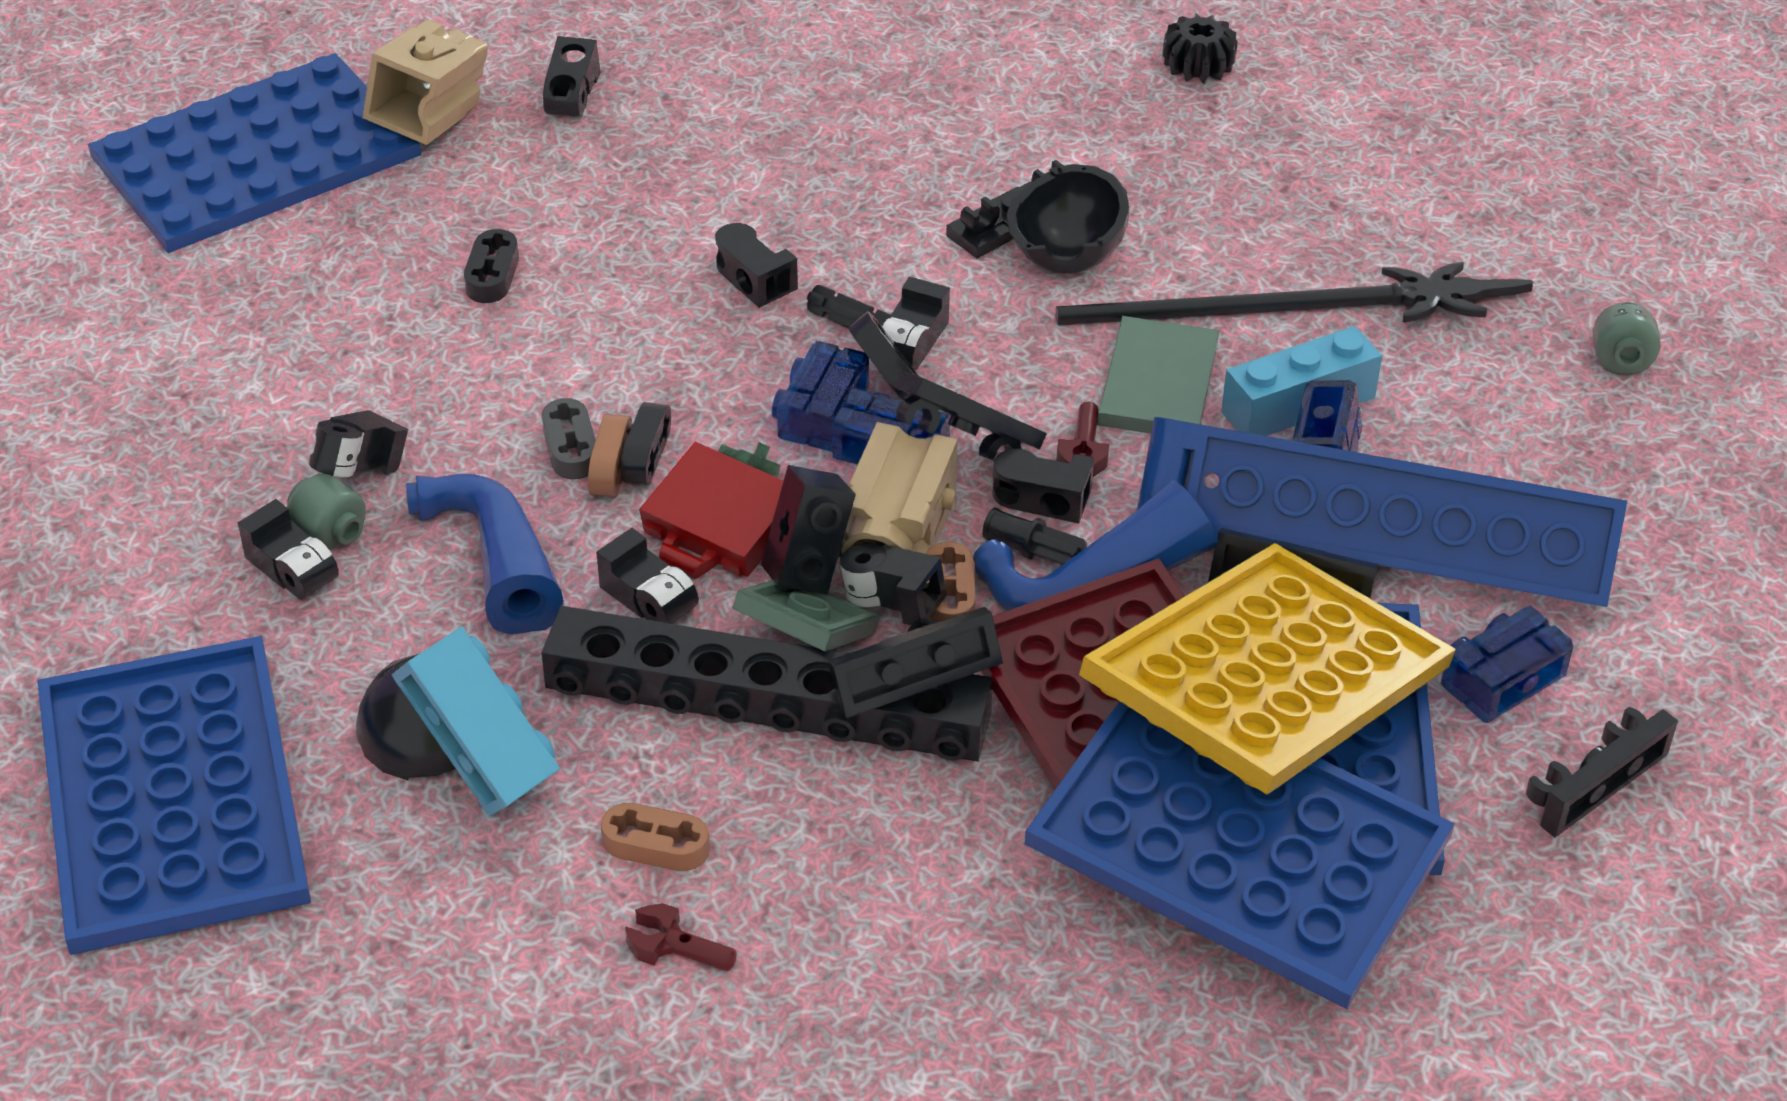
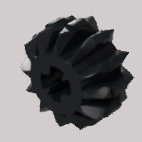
M1195 13L1193 18L1181 16L1178 18L1177 23L1168 25L1167 32L1165 33L1162 50L1164 65L1170 66L1171 75L1184 73L1186 82L1193 77H1199L1204 84L1208 76L1221 80L1223 73L1231 72L1235 63L1238 44L1236 32L1229 29V22L1215 21L1214 15L1207 18L1200 17L1197 13Z

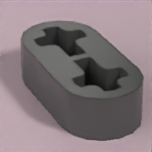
M560 398L547 404L542 411L543 432L552 468L562 478L572 480L588 477L591 454L596 441L588 411L583 403L575 399ZM561 420H569L572 428L563 429ZM576 448L579 457L571 458L568 449Z

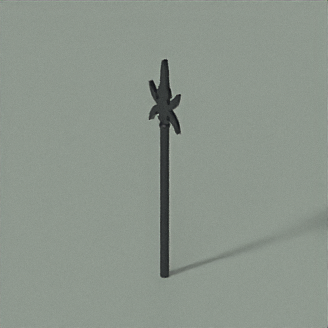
M1464 262L1440 267L1429 278L1409 269L1382 267L1383 275L1393 278L1401 284L1395 282L1384 286L1056 306L1057 325L1119 322L1122 320V316L1150 320L1385 304L1398 306L1402 302L1412 306V308L1403 313L1402 322L1404 323L1423 319L1432 314L1438 306L1459 315L1485 318L1487 308L1471 302L1487 297L1532 292L1533 281L1525 279L1478 280L1469 277H1454L1463 270Z

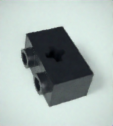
M792 465L787 466L761 561V566L778 587L828 595L856 493L838 474Z

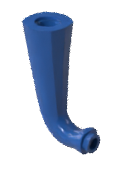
M455 474L441 477L416 476V482L406 483L408 513L419 514L420 521L430 520L447 510L466 511L477 517L480 528L484 571L485 610L487 619L493 629L513 635L546 630L553 625L559 608L564 603L562 591L523 509L507 487L496 480L476 474Z
M1173 480L1131 516L1045 577L1028 578L1019 574L1014 568V555L1011 549L1004 542H999L995 539L982 544L975 551L973 560L977 574L987 583L996 601L1008 611L1158 558L1167 571L1217 547L1218 538L1203 509L1183 486Z

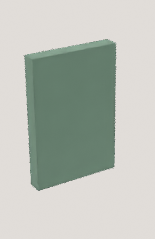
M1122 316L1098 412L1097 425L1151 433L1154 417L1201 424L1218 345L1219 330Z

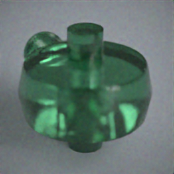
M758 442L754 453L740 448L736 450L728 447L726 444H722L718 452L774 477L779 476L781 465L766 458L770 450L768 445Z

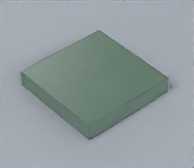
M774 580L738 590L732 609L825 652L872 636L877 629L880 619L876 613L863 607H858L850 601L828 592V595L778 587Z

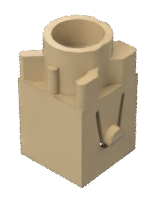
M426 19L416 27L412 26L372 53L362 118L428 145L463 119L466 113L478 105L480 88L477 86L476 81L483 75L488 45L458 29L445 31L443 25Z
M877 422L849 483V487L856 493L844 535L845 541L842 554L848 548L864 543L881 546L888 545L927 554V551L937 544L949 512L955 508L958 439L936 434L930 438L919 439L909 436L898 426Z

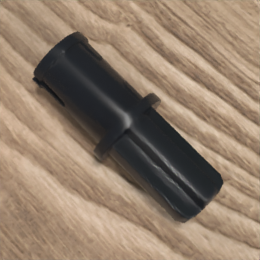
M996 507L989 511L983 524V538L1004 542L1007 546L1021 550L1023 556L1028 559H1033L1036 555L1063 565L1087 548V542L1083 538L1050 528L1043 519L1036 518L1030 521L1003 512Z

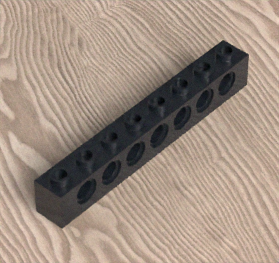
M562 605L559 608L541 652L545 688L557 690L565 695L575 696L583 694L607 698L622 705L636 703L660 707L674 714L689 712L718 717L720 720L728 723H739L742 721L771 726L781 732L800 731L824 735L838 742L853 740L877 744L892 751L912 750L930 753L950 761L965 759L979 762L992 710V678L971 674L846 718L840 712L828 660L848 653L833 650L825 652L815 647Z

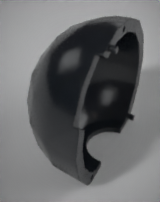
M1078 164L1058 165L1055 168H1050L1048 174L1029 183L1016 198L1013 196L1007 212L1009 233L1022 253L1041 268L1062 273L1086 271L1108 258L1122 242L1128 226L1129 202L1127 190L1115 175L1096 166Z
M418 654L392 661L377 674L362 698L356 720L357 739L365 758L383 773L407 781L411 777L438 776L456 769L392 677L395 671Z

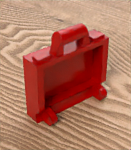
M695 441L639 508L644 532L660 540L664 538L659 558L670 567L679 568L691 578H699L718 564L722 565V569L739 577L741 575L749 577L763 558L783 480ZM679 546L688 549L698 555H701V557L698 558L686 551H683L679 549Z

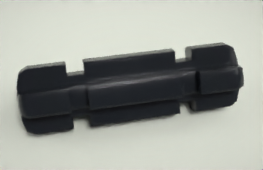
M816 285L812 292H809L807 295V309L810 312L821 317L829 314V320L847 328L867 311L877 319L881 326L891 315L880 309H877L876 313H874L873 306L842 293H838L836 297L834 296L836 293L834 290L823 285Z

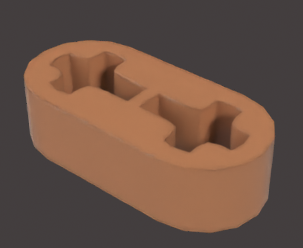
M603 415L589 464L588 489L590 495L618 496L622 482L621 460L623 449L633 425L631 416Z
M940 542L932 546L927 551V554L941 557L947 596H955L957 608H946L944 598L929 620L941 622L975 610L976 595L972 552L958 542ZM944 564H954L955 576H945Z
M621 803L608 809L602 817L601 834L604 848L610 855L619 859L676 871H688L702 865L709 856L708 828L700 818L693 815L637 803ZM627 826L637 827V830H631L628 836L618 835V832H624ZM683 837L692 838V841H687L683 848L674 847V844H679Z

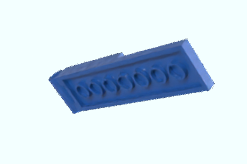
M1154 417L1137 510L1171 481L1175 480L1191 494L1203 509L1216 535H1218V531L1221 528L1367 561L1379 564V566L1607 607L1627 500L1169 418ZM1211 474H1216L1219 477V483L1215 488H1208L1205 483L1206 478Z

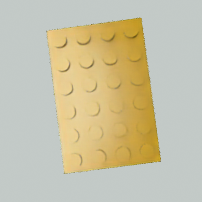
M1274 543L1085 655L1079 675L1100 688L1104 694L1116 698L1146 717L1151 724L1163 728L1182 740L1198 754L1210 758L1237 775L1245 784L1257 788L1268 795L1450 667L1456 649Z

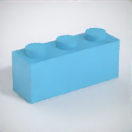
M1352 326L1226 369L1221 412L1237 431L1268 436L1374 399L1376 396L1383 355L1356 326Z
M461 626L406 662L392 674V677L483 809L492 816L561 768L554 759L555 751L548 738L542 732L534 730L521 712L523 706L517 693L508 684L501 683L490 667V657L484 645L476 637L469 636L464 627Z

